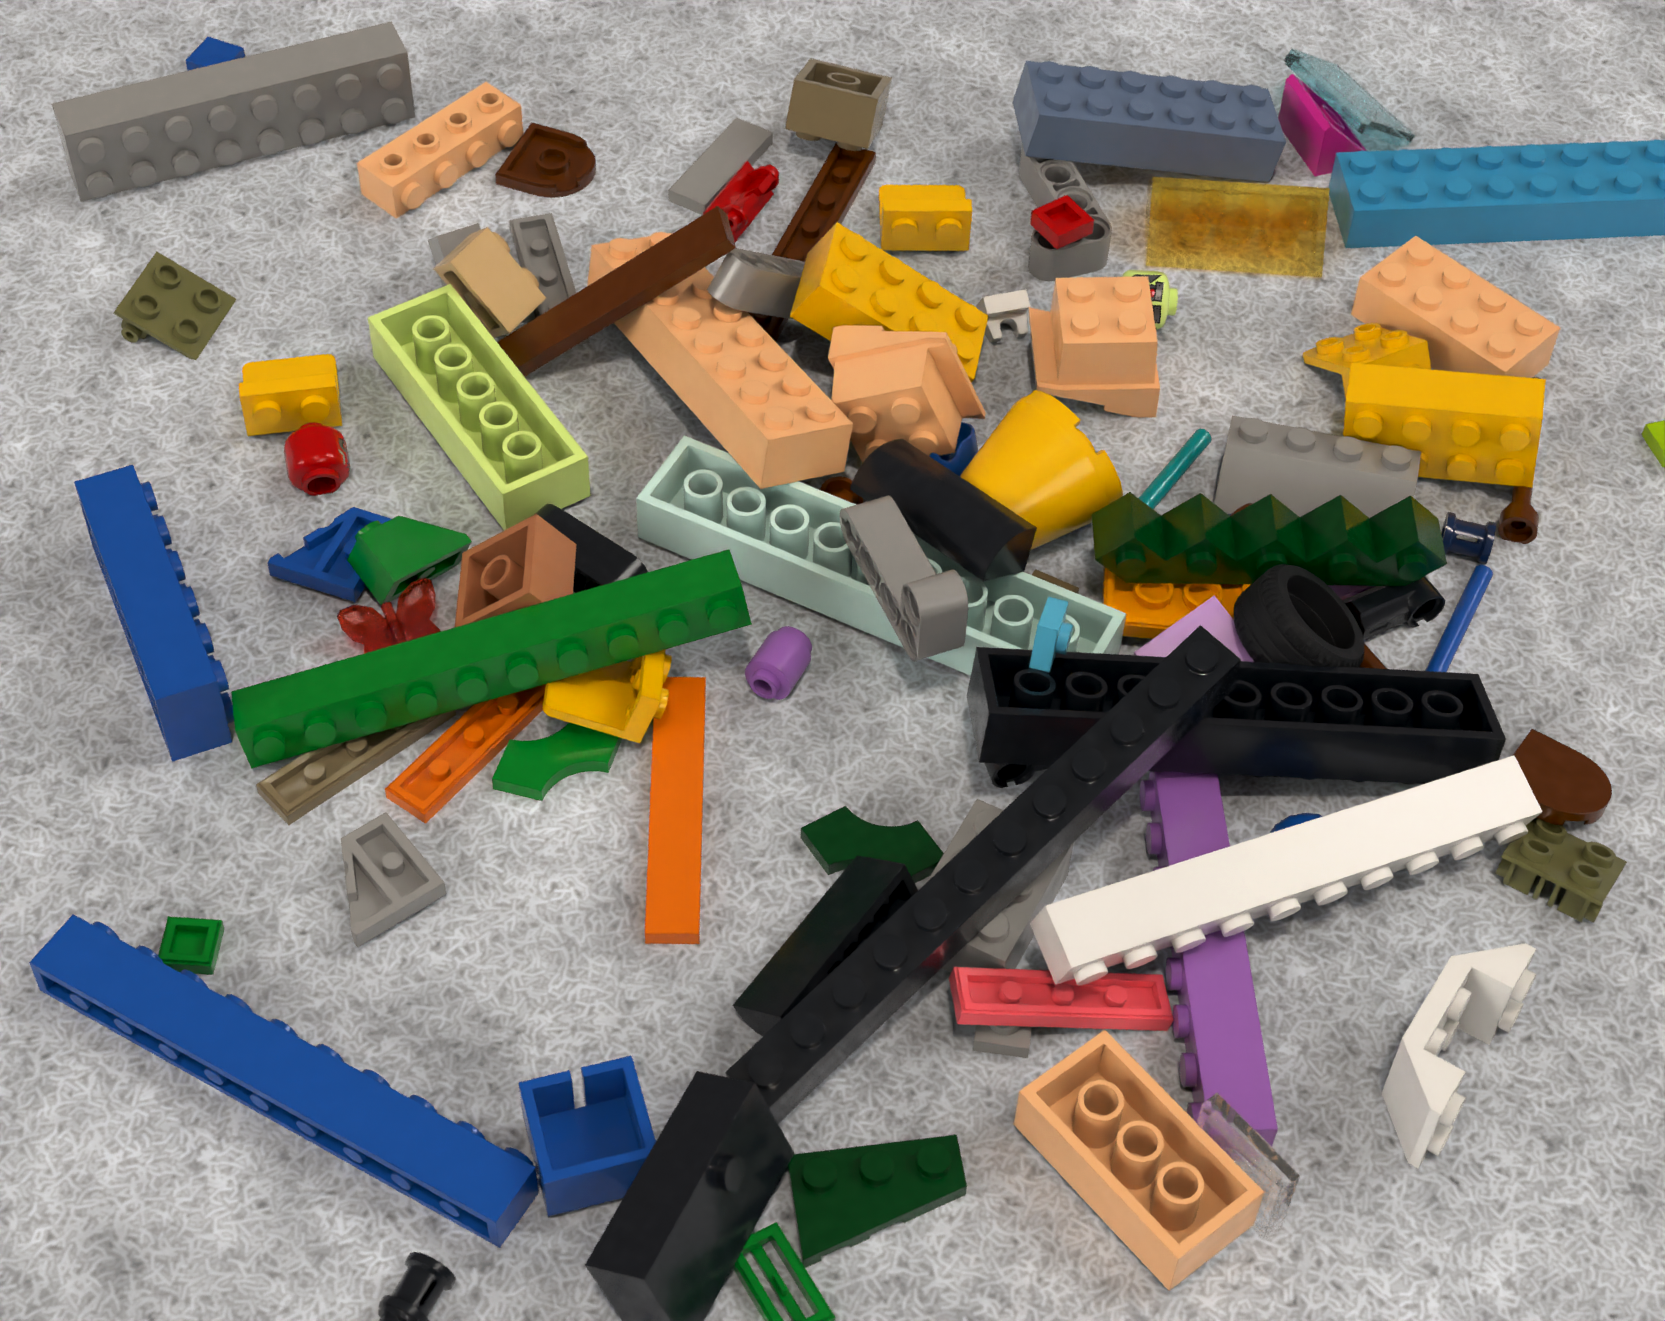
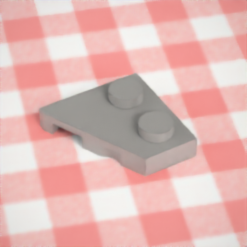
M387 812L341 838L353 942L357 947H360L446 895L445 882Z

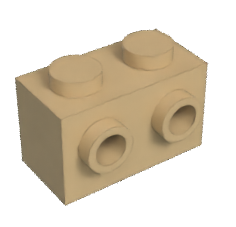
M486 227L471 233L433 269L447 285L451 284L492 337L496 338L511 333L546 297L539 290V282L536 277L526 268L520 267L510 255V248L507 242L499 234L491 232Z

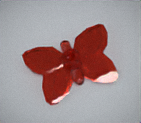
M425 577L411 582L398 597L396 613L392 602L388 601L381 604L384 617L373 607L360 605L346 607L339 610L337 614L341 629L352 641L364 645V653L441 632L429 620L435 609L436 594L432 581Z

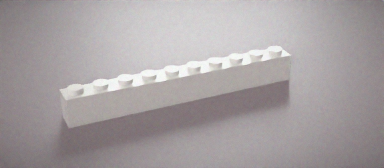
M1515 755L1045 905L1030 925L1055 985L1075 979L1078 986L1085 985L1107 975L1108 967L1124 962L1127 969L1136 968L1154 960L1158 956L1156 951L1173 946L1175 953L1184 952L1205 942L1206 938L1204 935L1221 930L1223 937L1232 936L1253 926L1254 922L1252 919L1268 914L1271 921H1277L1301 909L1300 903L1315 899L1318 906L1325 905L1345 896L1348 893L1346 888L1361 884L1364 890H1370L1392 880L1394 872L1407 869L1409 875H1415L1437 865L1439 857L1452 854L1454 860H1460L1484 848L1483 843L1493 839L1497 840L1498 845L1508 844L1525 836L1528 833L1526 825L1540 815L1542 810Z

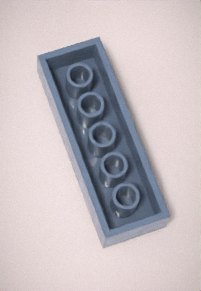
M1026 61L1012 102L1026 157L1270 182L1286 144L1270 92L1267 88H1261L1257 85L1241 86L1224 84L1215 80L1198 81L1182 79L1173 75L1163 77L1140 74L1136 71H1111L1094 66H1068L1052 61Z

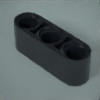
M546 504L535 513L577 544L573 592H581L648 572L645 565L634 554L553 504Z

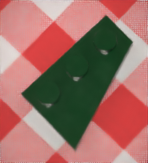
M957 1135L794 1154L787 1166L801 1262L805 1268L820 1262L823 1256L847 1245L853 1247L870 1239L871 1234L900 1221L908 1222L965 1196L967 1190Z

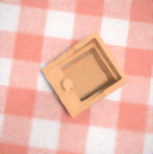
M1148 276L1056 278L1050 312L1030 307L1028 312L1036 390L1053 396L1103 405L1104 411L1132 417H1156L1160 392L1156 364L1158 341Z
M841 325L833 327L828 360L834 369L831 400L853 423L850 440L862 463L881 445L897 439H904L928 456L931 453L938 455L955 453L962 419H985L986 412L957 355V347L951 342L947 332L885 331L883 326Z

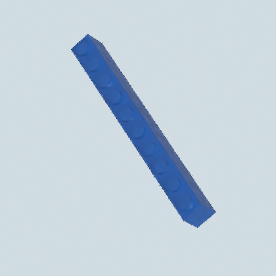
M72 914L29 962L40 991L499 1248L539 1194L536 1167L521 1151L511 1147L503 1150L487 1141L484 1135L473 1125L465 1121H458L457 1124L438 1114L434 1106L424 1098L417 1095H411L408 1098L392 1089L389 1083L378 1073L369 1069H365L363 1072L346 1064L342 1057L332 1048L324 1044H318L316 1047L299 1038L296 1032L283 1021L278 1019L268 1021L253 1013L248 1004L239 997L232 994H227L224 997L209 989L206 983L195 973L185 969L181 972L176 971L165 965L161 958L151 949L142 945L134 948L120 940L110 927L96 921L91 924Z

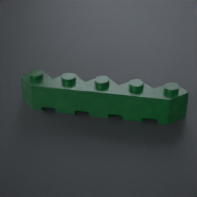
M1129 492L1091 515L1095 560L1126 583L1252 584L1268 569L1279 564L1298 566L1311 572L1327 585L1406 586L1447 564L1439 519L1411 495L1369 518L1342 495L1299 517L1272 494L1230 516L1201 493L1160 515Z

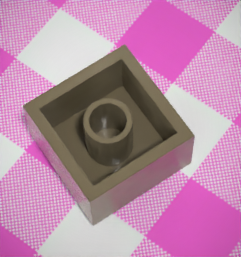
M810 58L794 79L785 129L795 131L796 136L804 140L819 141L821 138L837 141V146L846 150L860 151L862 148L868 149L883 125L892 77Z

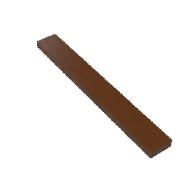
M836 142L772 255L805 262L808 252L836 222L842 224L876 163V152L866 149L850 151L840 148ZM748 312L776 342L788 318Z

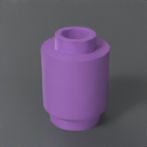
M789 626L781 627L778 631L771 632L745 668V677L753 692L765 699L774 698L781 700L786 698L811 662L812 644L809 638L802 631Z

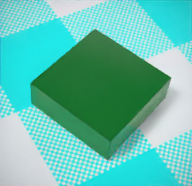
M168 916L158 956L165 965L178 972L185 969L195 974L213 975L225 929L223 921Z

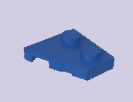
M352 507L334 518L330 525L318 528L303 537L305 546L285 558L279 553L272 556L267 562L270 576L356 602L366 585L347 561L356 543L355 535L364 526L373 521H379L383 524L392 518Z

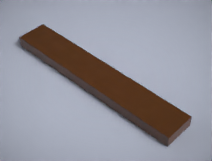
M719 206L713 208L497 343L523 376L529 375L734 250L736 245L727 214Z

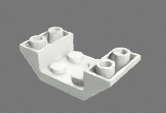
M1525 943L1451 956L1402 1037L1381 1094L1407 1162L1419 1169L1428 1151L1439 1156L1454 1128L1453 1123L1466 1100V1097L1457 1093L1466 1071L1439 1058L1440 1050L1445 1051L1457 1029L1490 1045L1499 1028L1509 1033L1524 1005L1522 1002L1537 975L1528 970L1536 948Z

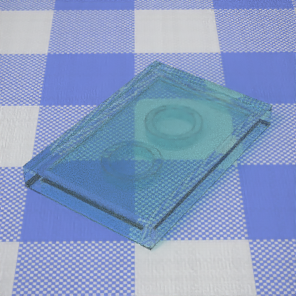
M1293 48L1283 60L1285 65L1360 134L1399 147H1407L1414 139L1415 135L1339 65Z

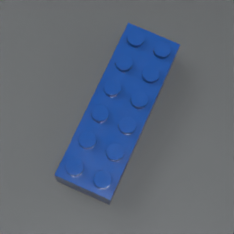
M133 465L75 481L74 484L95 555L172 762L232 743L228 724L234 722L233 705L228 692L220 693L229 690L228 681L220 660L215 661L213 655H207L214 652V647L206 624L200 623L199 619H193V617L199 616L200 612L191 586L186 587L185 583L179 584V581L186 579L178 552L172 551L171 548H165V546L172 544L163 515H152V511L158 510V505L150 482L140 484Z

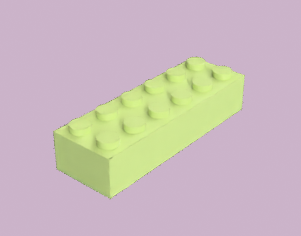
M451 284L368 317L374 359L503 530L533 516L546 504H553L562 509L591 496L588 456Z

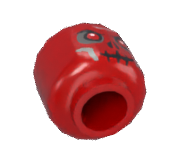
M312 422L301 426L286 439L284 456L287 474L292 485L312 496L333 493L349 477V456L346 441L340 431L331 426Z

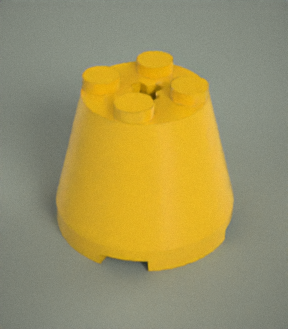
M1034 390L1028 396L1022 397L1013 404L960 475L961 478L1037 527L1031 550L1092 523L1091 515L1123 496L1119 476L1105 450H1100L1096 453L1090 440L1082 431L1076 428L1081 420L1059 400L1038 390Z

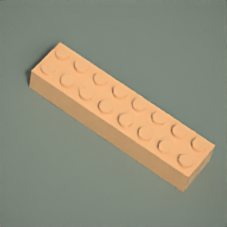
M656 232L647 237L634 239L616 238L608 243L592 245L587 286L673 233ZM705 267L614 322L760 489L845 471L853 427L851 420L748 312L726 306L708 292L707 289L714 276Z

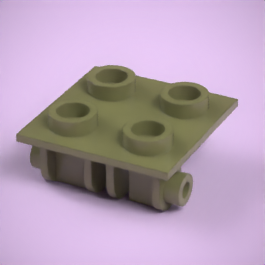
M156 252L113 314L123 319L121 334L127 341L135 343L139 338L145 339L149 334L189 359L197 360L237 299L161 253Z
M1538 818L1533 819L1526 825L1528 833L1510 842L1501 856L1502 860L1495 874L1504 878L1503 884L1526 895L1530 892L1537 875L1540 876L1541 879L1532 896L1535 900H1538L1547 881L1556 884L1547 903V906L1551 908L1562 888H1565L1567 890L1557 910L1579 922H1582L1585 918L1594 923L1604 900L1627 861L1617 857L1609 847L1601 843L1586 842L1567 833L1563 826L1550 824Z

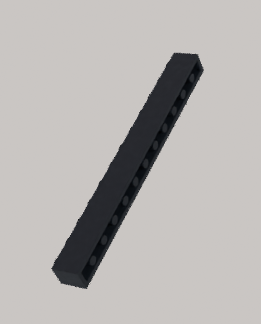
M1200 625L725 1072L726 1076L755 1082L779 1124L1236 687L1241 659Z

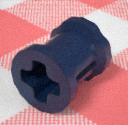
M1448 512L1441 531L1445 555L1448 552L1475 557L1479 564L1486 565L1494 542L1496 523L1488 521L1486 525L1464 521L1456 519L1455 513ZM1463 535L1467 537L1476 538L1477 541L1472 542L1463 539L1456 538V536Z

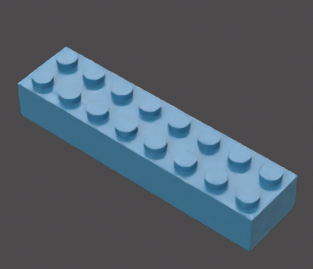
M1665 140L1336 152L1328 192L1345 248L1402 246L1414 236L1419 237L1430 245L1665 235Z

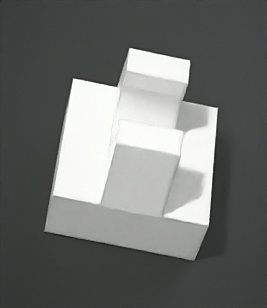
M1026 289L985 296L976 305L978 310L988 315L985 334L990 343L1000 341L1002 338L1000 324L1007 323L1013 328V334L1016 338L1026 336L1028 333L1027 310L1030 307Z

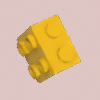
M883 185L879 188L882 250L969 251L972 201L971 199H966L965 189L962 186Z
M1378 323L1359 325L1353 329V334L1342 338L1329 337L1316 342L1315 348L1303 352L1304 363L1342 374L1345 400L1351 363L1431 369L1427 340L1409 336L1403 330L1391 331L1381 328V325Z
M321 354L249 362L243 366V383H239V397L247 436L296 431L301 426L312 422L331 427L343 426L337 365L333 355Z
M665 650L634 658L631 662L623 661L547 683L545 686L543 711L548 716L564 722H570L641 743L652 719H660L665 711L669 690L662 688V685L668 676L672 656L665 654Z

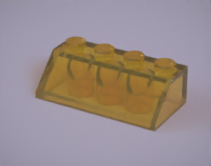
M1152 177L1148 180L1146 203L1145 265L1322 277L1330 188Z

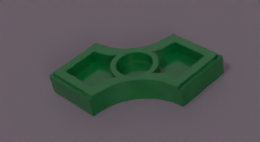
M846 806L801 827L800 838L828 875L845 870L854 858L859 855L905 864L914 883H917L931 876L944 854L918 820L901 826H881L862 820L854 815Z

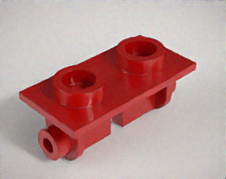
M748 161L744 162L703 214L719 206L728 216L734 242H736L774 195L772 190L779 184L778 169L773 165L760 166L754 169Z

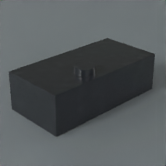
M696 1071L585 1263L586 1268L622 1321H704L794 1155L793 1149L755 1082Z

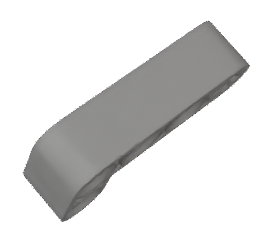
M1022 145L1019 177L1037 208L1068 195L1094 219L1092 234L1060 249H1056L1034 229L1030 244L1029 272L1033 277L1049 282L1055 281L1056 278H1070L1103 269L1108 260L1112 233L1111 223L1072 161L1026 157Z
M735 248L726 254L707 290L719 302L733 309L793 319L790 317L805 262Z
M888 495L841 509L839 514L840 525L847 546L910 659L915 662L964 646L968 618V597L964 583L954 569L939 574L935 573L893 498Z

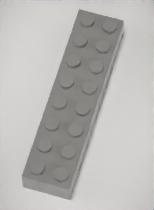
M392 21L52 103L68 170L81 202L415 118L408 52Z

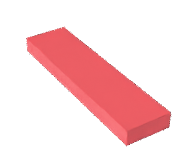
M953 967L949 976L956 1021L959 1025L1168 1031L1174 1020L1163 974L1108 972L1104 977L1080 986L1076 984L1075 979L1055 985L1049 970Z

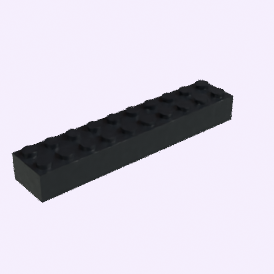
M976 647L967 701L979 763L1050 767L1166 657L1067 652L1066 655L1056 653L1050 672L1029 668L1032 650ZM1241 661L1236 687L1149 771L1156 773L1184 772L1247 775L1253 777H1289L1306 780L1331 779L1351 780L1354 782H1393L1408 785L1426 784L1499 760L1506 738L1479 674L1341 666L1319 667L1302 664Z

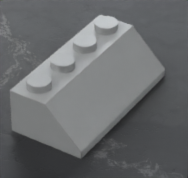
M1232 415L1214 504L1227 514H1232L1241 506L1248 503L1253 504L1272 494L1301 517L1333 498L1342 495L1370 518L1410 495L1414 498L1421 452L1396 445L1389 446L1358 440L1350 436L1342 437L1311 431L1303 427H1290L1264 422L1256 418H1243Z

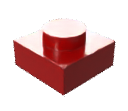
M1065 195L1032 210L1030 225L1056 249H1060L1092 234L1094 219L1068 195Z

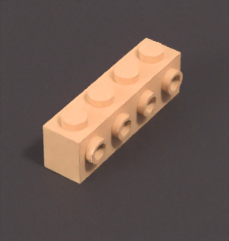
M484 82L357 162L361 194L396 219L407 211L418 208L424 200L443 188H449L458 178L475 167L483 166L489 158L506 147L514 146L523 135L521 104L489 83Z

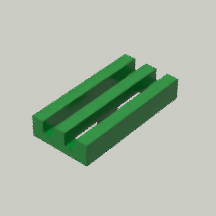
M775 1222L751 1234L735 1262L733 1270L763 1320L783 1321L744 1257V1254L748 1252L751 1253L791 1321H835L833 1312L778 1223ZM769 1241L771 1242L813 1310L814 1315L808 1318L804 1316L762 1245Z

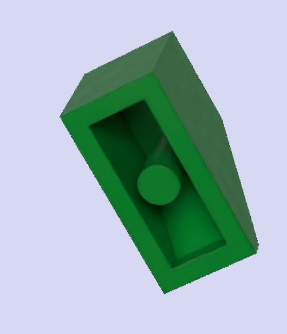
M397 516L383 524L379 521H373L358 531L355 535L356 543L347 561L382 606L459 565L462 560V553L468 550L472 541L467 534Z

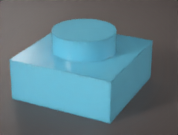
M1048 596L1037 625L1029 668L1050 672L1056 653L1066 655L1073 631V624L1065 622L1068 601Z

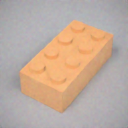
M1414 236L1360 277L1351 312L1352 316L1364 324L1378 323L1381 325V328L1391 331L1403 330L1409 336L1427 340L1431 368L1443 371L1532 378L1549 364L1560 331V327L1417 236Z
M1106 1030L1100 1032L1019 1091L1014 1126L1168 1291L1254 1225L1264 1191Z

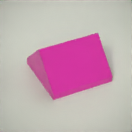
M1293 73L1286 79L1278 119L1283 133L1315 177L1332 173L1336 152L1367 151L1332 104Z

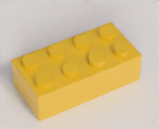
M838 222L808 252L790 313L791 318L829 341L832 338L833 327L841 325L883 326L885 331L947 332L951 342L957 347V355L971 382L975 379L988 315L978 310L974 305L962 300L941 287L937 282L928 279L898 258L891 256Z
M1351 363L1345 403L1343 436L1420 451L1418 477L1532 488L1543 419L1546 379Z

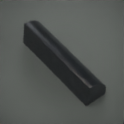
M897 439L881 445L866 458L858 469L850 487L851 491L866 501L888 495L892 497L915 535L980 580L986 581L1025 571L1037 527L904 439Z
M859 855L854 858L733 1004L737 1013L756 1033L764 1036L918 891L906 865Z

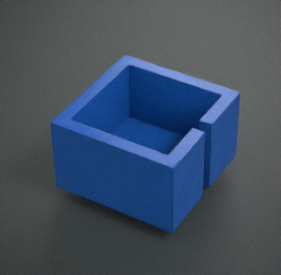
M632 1055L581 1067L585 1106L575 1108L570 1070L518 1082L523 1120L548 1217L624 1198L653 1148L656 1139Z

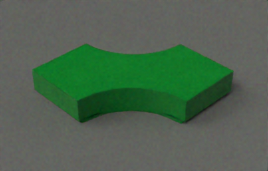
M569 722L555 734L542 739L531 741L509 739L492 778L493 789L543 801L548 791L556 783L568 776L588 771L609 773L623 738Z

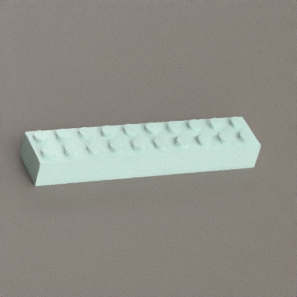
M685 435L636 498L639 538L691 560L730 549L740 580L903 647L847 546L841 530L840 510L856 504L799 481L760 489L729 453ZM914 534L935 573L939 574L952 569L957 571L964 583L968 597V618L964 646L927 658L971 676L976 647L1033 650L1037 625L1048 596L1069 602L1065 622L1073 624V631L1067 652L1118 654L1120 652L1126 613L1025 572L982 581Z

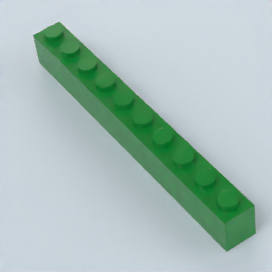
M730 549L231 691L235 732L252 769L749 626L752 623L742 584Z

